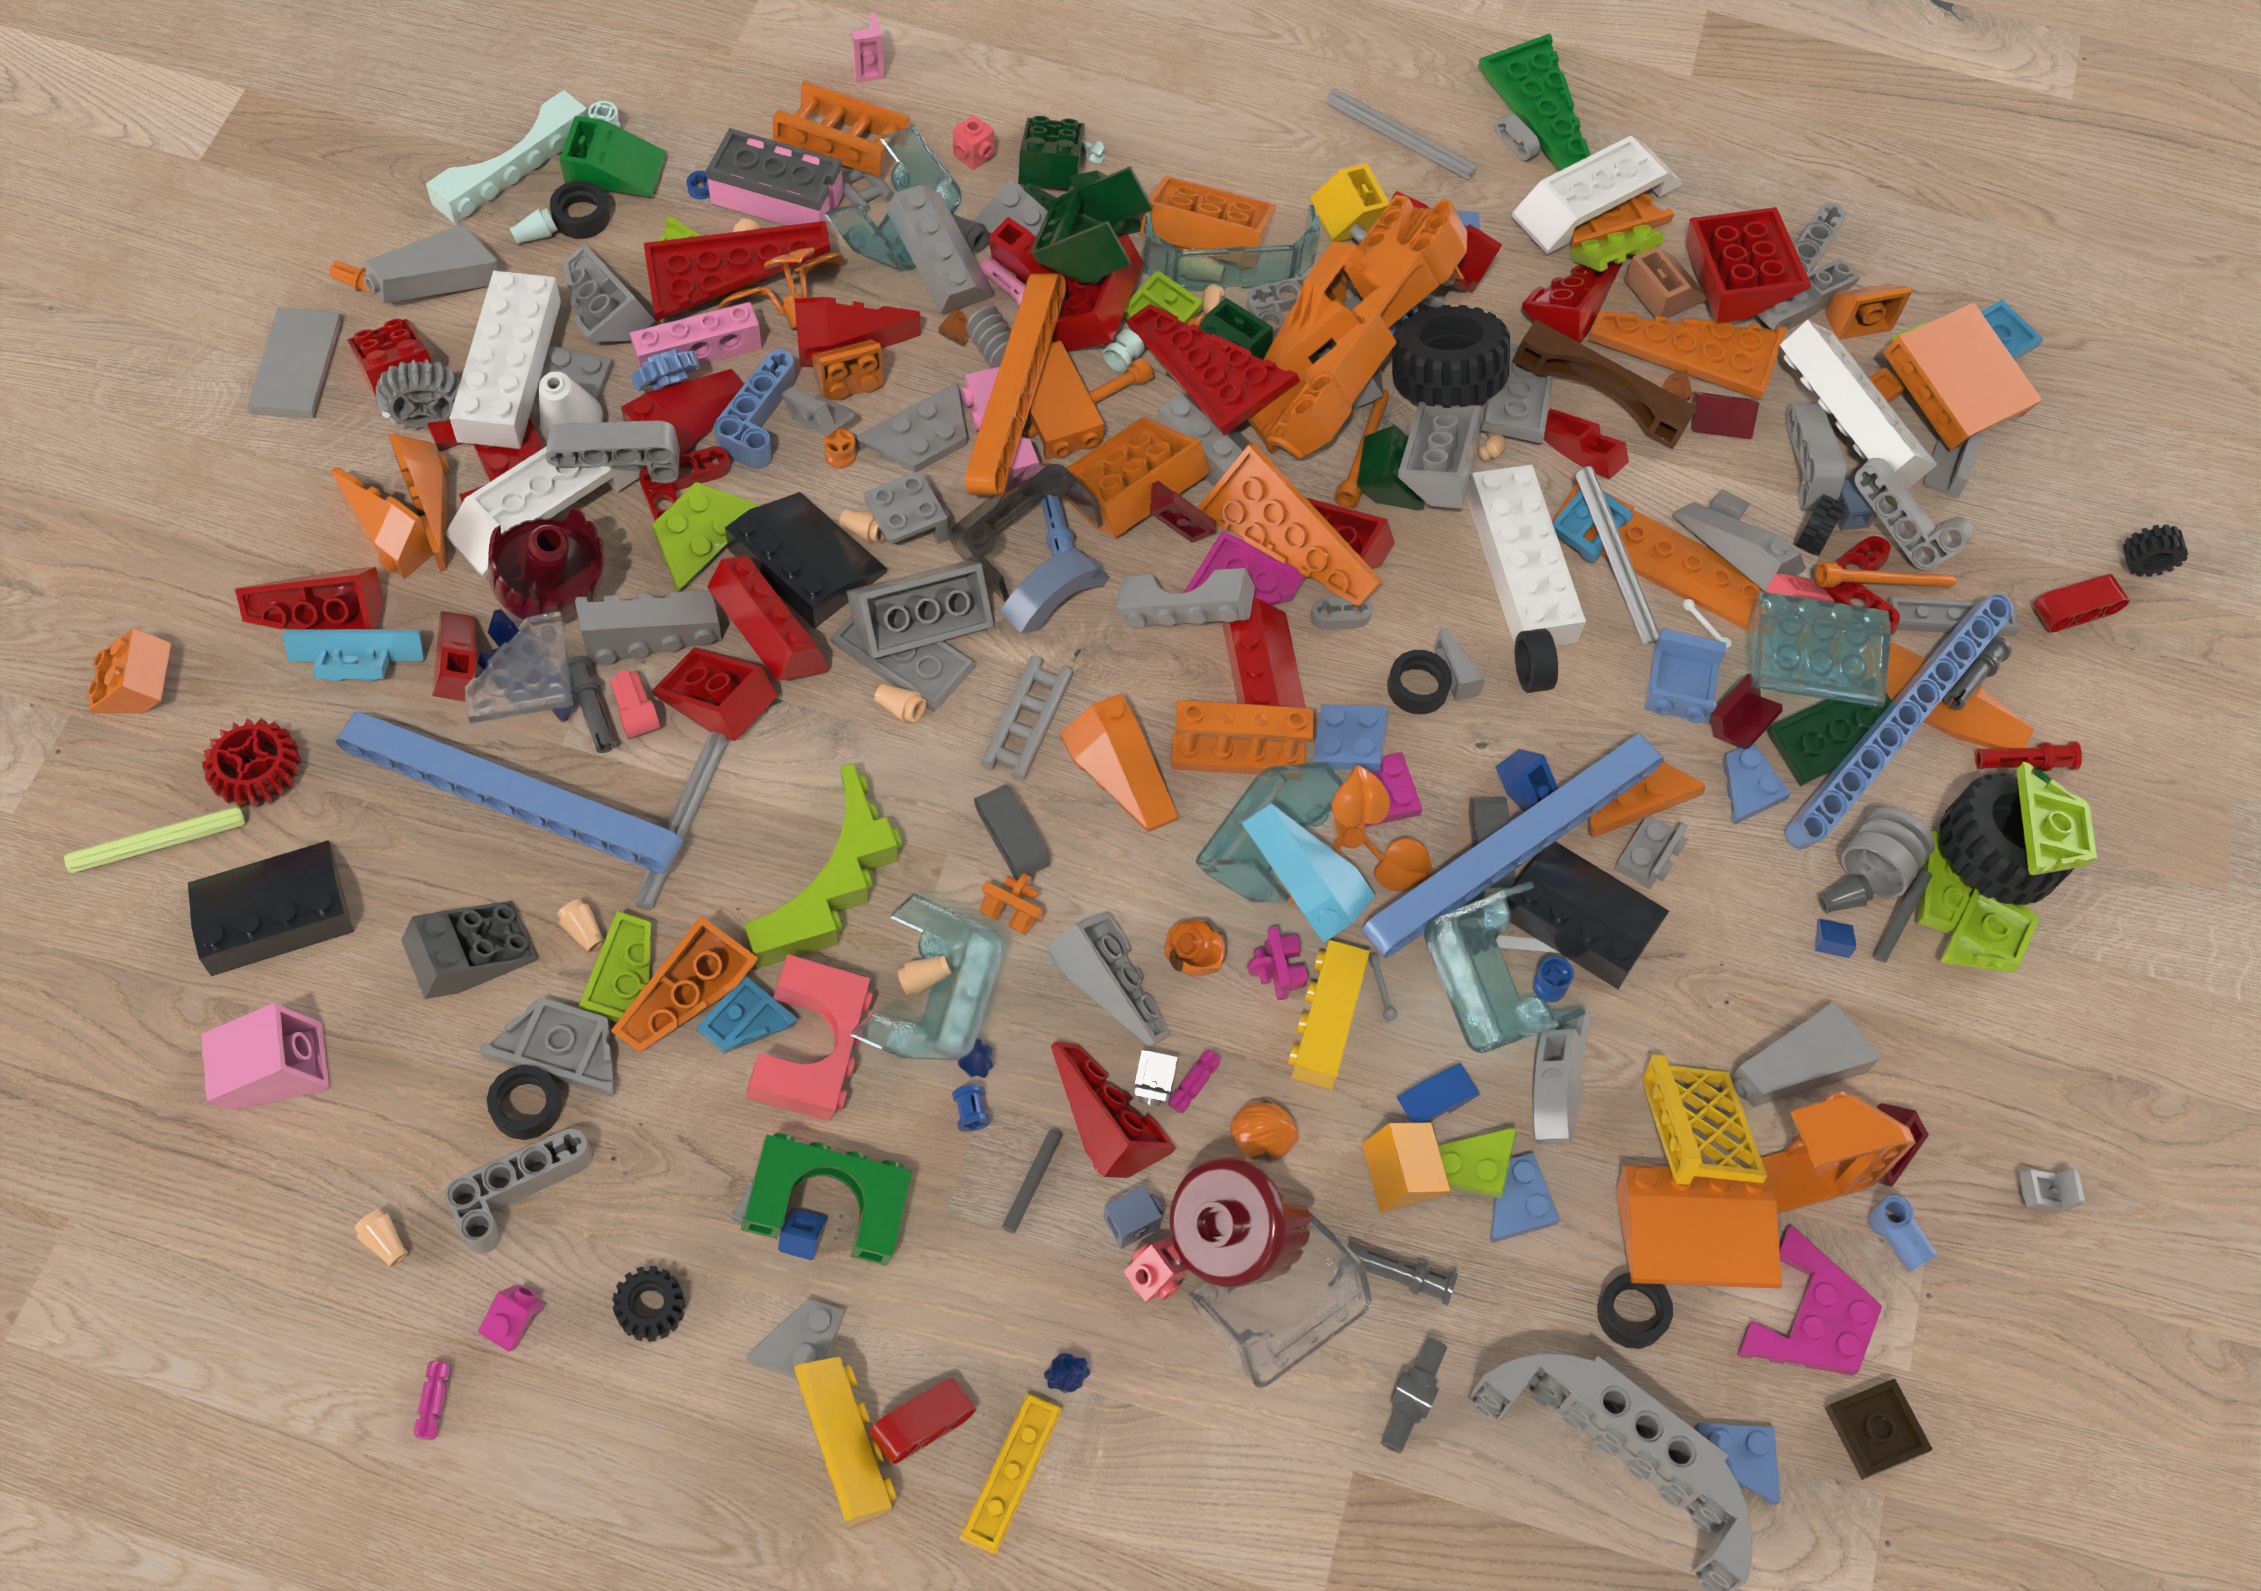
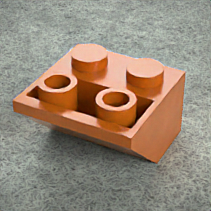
M872 339L812 354L814 376L823 397L830 400H839L846 396L871 392L884 387L882 350L880 343Z
M132 628L123 636L117 637L106 649H101L93 663L96 673L87 693L88 697H90L88 711L92 713H145L159 703L162 698L171 642Z

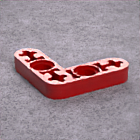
M713 446L680 455L679 468L691 467L693 472L688 476L678 475V479L672 483H653L650 480L648 468L645 466L639 473V480L653 521L655 522L666 511L657 509L655 505L661 500H669L674 504L678 500L675 491L691 487L695 482L702 484L726 476L731 468L728 452L722 447ZM712 460H717V462L720 463V464H719V465H714V463L711 462V461H712ZM699 463L702 464V468H703L704 470H700V471H699V466H698Z
M1870 536L1835 563L1843 569H1848L1846 566L1849 564H1855L1860 566L1862 570L1877 571L1887 562L1891 546L1882 537ZM1869 551H1870V552H1872V554L1870 555V557H1869V559H1868L1867 557H1868V554H1869ZM1841 582V584L1836 585L1834 588L1823 587L1834 599L1832 603L1834 606L1873 634L1887 637L1896 632L1900 621L1899 612L1861 583ZM1854 598L1862 599L1867 605L1858 607L1853 605L1850 600Z

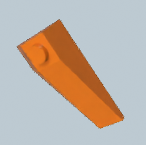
M395 433L388 435L417 514L422 521L440 572L447 570V538L445 532L448 529L449 485L445 473L450 472L444 453L437 455L432 442Z
M335 466L331 470L338 490L379 556L377 558L378 562L387 572L392 573L394 571L405 580L433 556L422 521L418 515L391 496L384 500L380 496L381 493L373 486L366 489L358 478Z
M1122 693L1090 705L1060 733V738L1074 764L1081 770L1085 769L1096 780V784L1103 791L1106 789L1120 802V807L1147 832L1178 820V814L1139 724Z
M700 916L612 1028L611 1032L641 1053L737 988L759 958L707 919Z

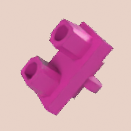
M1271 928L1267 930L1269 939L1264 942L1267 957H1265L1264 949L1254 950L1255 959L1247 964V969L1251 976L1260 977L1261 984L1271 982V973L1277 1000L1288 999L1290 991L1307 986L1308 975L1304 964L1287 967V958L1300 956L1301 949L1298 935H1280L1278 928Z

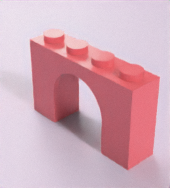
M787 954L773 999L812 1010L823 1017L832 1030L834 1049L825 1059L811 1064L794 1063L759 1053L753 1066L745 1098L825 1121H830L835 1110L841 1112L847 1090L841 1089L844 1077L850 1078L856 1057L850 1056L852 1045H859L864 1030V1024L859 1023L861 1012H868L873 992L867 991L870 978Z

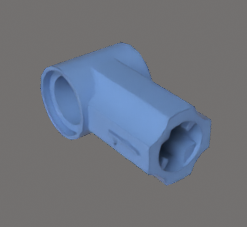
M1897 1195L1889 1196L1870 1210L1868 1223L1871 1229L1876 1234L1886 1238L1909 1272L1938 1255L1914 1221L1913 1208L1905 1198ZM1885 1209L1894 1215L1896 1223L1887 1217Z

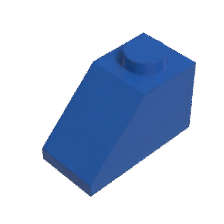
M1519 749L1495 767L1506 794L1523 812L1558 789L1547 759L1543 754Z

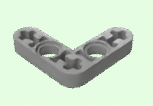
M1308 275L1255 286L1249 290L1246 301L1247 311L1263 321L1273 320L1278 324V326L1273 328L1272 342L1285 321L1282 312L1292 309L1297 301L1301 286ZM1284 291H1290L1294 293L1296 297L1292 299H1286L1281 296V293Z

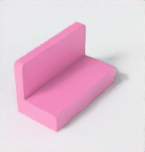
M875 12L869 13L870 29L851 32L856 83L884 79L882 33Z

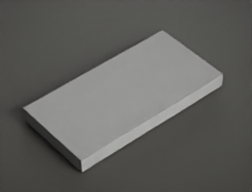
M278 307L249 399L248 408L250 413L314 418L342 323L340 313Z
M1510 343V374L1503 388L1493 397H1487L1481 431L1542 443L1553 376H1538L1512 362L1519 345Z
M852 615L830 637L831 644L895 687L919 692L921 697L926 700V708L934 713L975 669L974 661L944 641L872 659L855 628Z

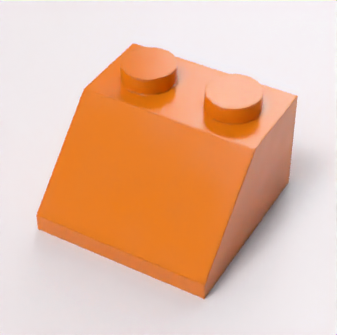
M1892 284L1868 286L1851 291L1843 290L1833 294L1825 315L1839 340L1892 331L1912 290L1907 286Z

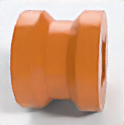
M838 428L828 436L825 435L823 442L826 462L830 466L839 469L851 466L856 460L854 435L849 430Z

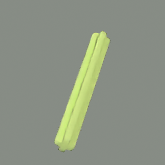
M239 806L227 808L66 853L64 855L65 866L70 873L79 872L240 827L245 824V817Z

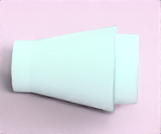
M538 208L518 224L509 228L517 245L523 242L552 237L551 233L558 231L547 208L541 211Z

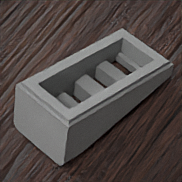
M1446 628L1440 629L1434 650L1437 655L1446 661L1451 670L1452 684L1450 690L1453 698L1458 701L1478 696L1485 681L1483 676Z

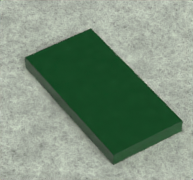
M1875 677L1772 725L1767 731L1801 787L1834 771L1892 701L1878 677Z

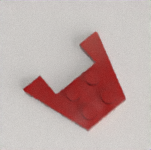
M530 417L521 449L472 444L489 482L544 448ZM450 420L427 423L429 432L439 452L464 444L457 442ZM483 486L459 494L461 502L463 503L467 496Z

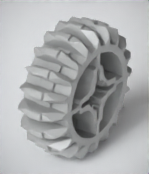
M413 359L412 363L406 364L400 361L399 367L389 366L388 372L381 373V378L377 381L376 403L378 404V409L382 412V416L389 418L391 424L400 423L401 428L411 426L414 430L417 428L428 430L427 423L450 420L461 380L458 373L452 372L451 367H442L440 362L430 364L427 359L424 362H416Z

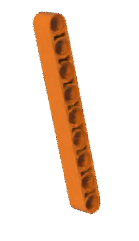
M1061 273L1031 274L1028 278L966 469L965 488L970 495H1001L1005 490L1065 298L1066 282Z

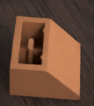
M1656 246L1632 257L1625 281L1654 317L1665 316L1668 318L1707 300L1703 290L1678 260L1665 250Z

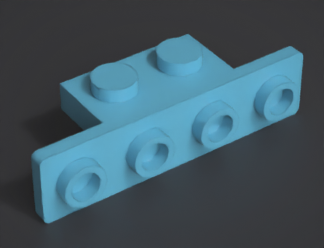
M419 629L285 630L283 634L288 661L315 662L313 666L315 679H327L334 682L343 679L375 681L377 679H384L390 662L423 661L425 657L422 634Z

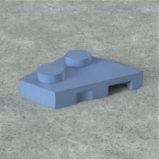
M1755 743L1749 749L1738 748L1725 755L1723 766L1724 773L1728 778L1727 792L1728 797H1731L1733 813L1731 818L1734 824L1782 803L1790 796L1791 793Z
M1534 1153L1511 1159L1503 1198L1494 1197L1493 1201L1494 1214L1490 1231L1491 1243L1554 1226L1560 1221Z
M1698 1423L1695 1426L1696 1431L1729 1455L1725 1462L1737 1480L1740 1489L1745 1487L1765 1498L1764 1502L1770 1505H1777L1781 1502L1774 1427Z

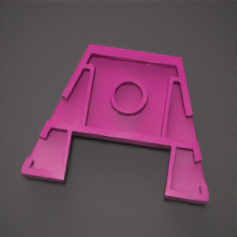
M1789 1226L1785 1230L1779 1245L1780 1261L1808 1274L1810 1279L1788 1337L1786 1338L1752 1321L1748 1325L1737 1355L1750 1359L1752 1357L1770 1359V1362L1780 1364L1785 1362L1806 1365V1368L1855 1375L1860 1370L1882 1305L1799 1231Z

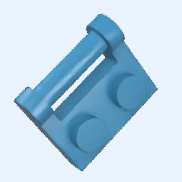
M1580 490L1554 520L1553 526L1556 535L1579 551L1585 560L1590 563H1595L1598 560L1604 545L1599 534L1592 542L1584 538L1595 523ZM1603 491L1617 528L1619 529L1622 525H1627L1633 518L1632 512Z

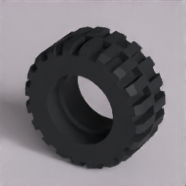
M1442 305L1441 308L1430 307L1426 308L1424 312L1420 313L1417 311L1413 313L1409 319L1405 318L1393 333V337L1397 342L1392 348L1393 381L1402 394L1406 397L1409 396L1412 401L1417 403L1424 402L1427 406L1431 407L1435 405H1442L1443 408H1451V406L1456 405L1466 407L1470 403L1475 402L1478 404L1484 402L1486 397H1493L1507 382L1510 374V333L1502 320L1498 319L1491 312L1485 313L1481 308H1468L1467 305H1459L1458 307Z
M1993 773L1975 779L1951 804L1941 818L1940 844L1944 845L1943 854L1946 860L1951 861L1952 870L1956 875L1960 874L1965 879L1964 883L1971 889L1973 887L1981 891L1980 895L1988 899L1994 897L1997 898L1999 903L2011 904L2013 902L2014 905L2037 903L2048 896L2075 869L2039 875L2029 874L2018 779L2014 774L2001 773L1999 775L1998 773ZM2001 831L2012 837L2020 847L2009 841Z

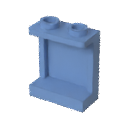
M1662 628L1654 645L1644 709L1654 711L1663 716L1671 715L1684 718L1692 723L1709 724L1711 713L1717 706L1714 699L1719 665L1725 654L1726 643Z

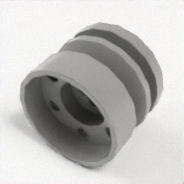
M1880 807L1873 810L1860 828L1859 833L1855 835L1841 855L1842 866L1848 876L1851 874L1855 876L1863 874L1868 879L1873 894L1881 897L1895 898L1902 896L1910 886L1918 871L1934 851L1935 840L1930 830L1910 813L1895 807Z

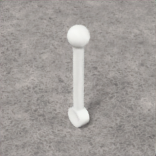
M1685 599L1682 603L1683 609L1690 611L1717 641L1725 642V651H1728L1732 644L1731 640L1727 637H1722L1695 608V602L1692 599Z

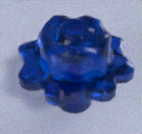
M964 1038L961 1040V1046L956 1048L959 1067L971 1078L975 1076L987 1077L988 1070H991L994 1065L990 1059L992 1055L991 1047L987 1044H982L979 1038L974 1040Z
M1061 1353L1052 1360L1051 1367L1044 1372V1377L1048 1380V1388L1059 1389L1063 1393H1067L1081 1388L1084 1379L1091 1372L1087 1367L1085 1358H1076L1072 1354Z

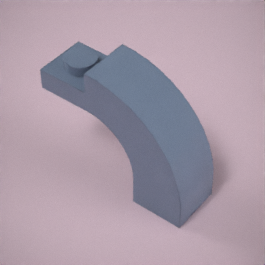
M1078 548L1069 549L1053 556L1029 574L1014 590L1000 612L1020 633L1040 631L1054 609L1068 596L1082 589L1103 587L1109 576L1101 569L1102 565L1095 558L1085 556Z

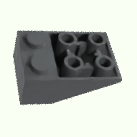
M513 901L412 916L401 939L425 999L461 993L537 960L535 951Z

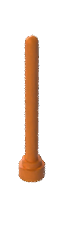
M1140 357L1130 363L1126 373L1092 390L1088 394L1095 404L1132 383L1134 385L1138 383L1143 385L1153 379L1152 368L1145 358ZM1033 423L1024 427L1022 432L1025 438H1032L1038 435Z
M1383 389L1384 396L1374 401L1347 480L1340 483L1336 489L1334 500L1344 508H1354L1359 503L1362 492L1357 486L1364 436L1375 433L1378 430L1389 398V392L1386 389Z
M1820 562L1815 569V582L1817 586L1834 588L1836 585L1841 584V582L1953 587L1956 584V578L1953 575L1843 569L1835 562Z

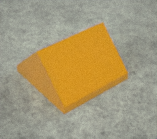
M1389 1123L1362 1143L1381 1214L1451 1193L1432 1123Z

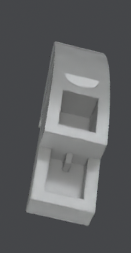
M1839 258L1807 273L1811 282L1810 289L1756 315L1773 331L1782 326L1787 327V330L1827 307L1834 293L1849 290L1858 282L1860 276Z
M1587 1009L1553 1011L1549 1030L1541 1032L1534 1081L1535 1140L1538 1144L1572 1143L1584 1086L1579 1072L1591 1016Z

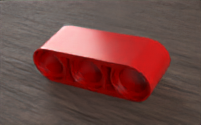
M2106 574L2045 593L2035 600L2033 607L2050 633H2054L2113 615L2124 609L2130 601L2113 574Z
M952 1377L886 1414L869 1429L868 1433L891 1465H895L962 1425L976 1412L977 1408Z

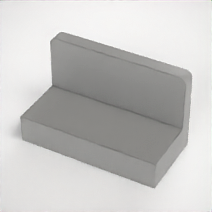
M792 387L782 393V397L793 420L826 436L855 417L853 410L821 395L813 398Z
M1977 434L1969 438L1963 446L1961 445L1952 451L1949 450L1942 438H1939L1932 454V458L1938 465L1925 475L1923 486L1958 498L1969 480L1983 435Z

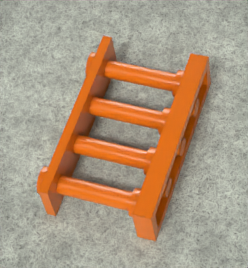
M803 81L801 83V107L796 113L792 115L777 110L773 115L772 140L839 159L842 165L880 177L885 168L887 144L891 139L903 144L908 142L910 116ZM812 112L826 117L821 124L806 119ZM838 121L852 126L847 133L833 129ZM864 131L879 135L874 142L860 138Z
M1177 700L1175 733L1184 734H1172L1170 769L1304 778L1306 742L1299 741H1313L1314 709ZM1198 734L1218 735V737H1217V736H1202V735H1198ZM1231 736H1235V737H1250L1251 739H1246V738H1231ZM1265 739H1280V740H1285V741L1265 740Z

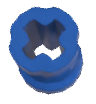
M968 1085L953 1091V1101L957 1102L960 1120L957 1122L959 1130L965 1132L976 1131L990 1124V1117L985 1114L982 1097L985 1095L984 1087Z

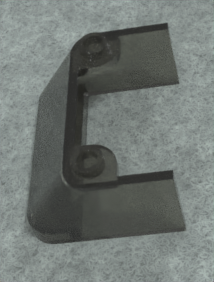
M1041 462L1031 464L1006 484L1003 494L990 496L957 522L950 530L949 538L953 549L964 561L982 564L985 583L1004 603L1008 600L1009 595L1003 576L984 556L994 549L997 541L996 536L1047 495L1058 496L1064 493L1098 528L1103 525L1098 499L1062 465Z

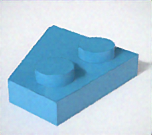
M745 976L737 988L729 992L697 1026L696 1031L725 1054L789 1029L797 1023L798 1018Z

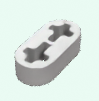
M1508 113L1496 119L1495 131L1498 137L1519 159L1526 161L1539 154L1540 143L1537 136L1514 113Z
M1341 596L1322 597L1313 603L1310 620L1315 627L1321 630L1360 628L1367 625L1370 621L1373 606L1369 599L1363 605L1356 606ZM1358 608L1362 615H1356V612L1352 609ZM1321 610H1326L1330 617H1325Z

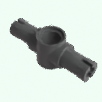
M1427 1338L1414 1367H1410L1408 1372L1403 1371L1390 1400V1403L1393 1404L1391 1408L1393 1414L1381 1441V1444L1391 1451L1402 1453L1414 1424L1419 1423L1421 1418L1426 1419L1439 1390L1436 1387L1437 1379L1435 1376L1447 1350V1346L1440 1341Z

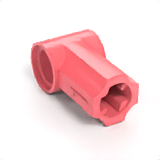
M629 670L616 673V676L609 681L620 709L618 713L627 738L629 739L659 729L660 723L652 701L646 697L638 673L630 672Z

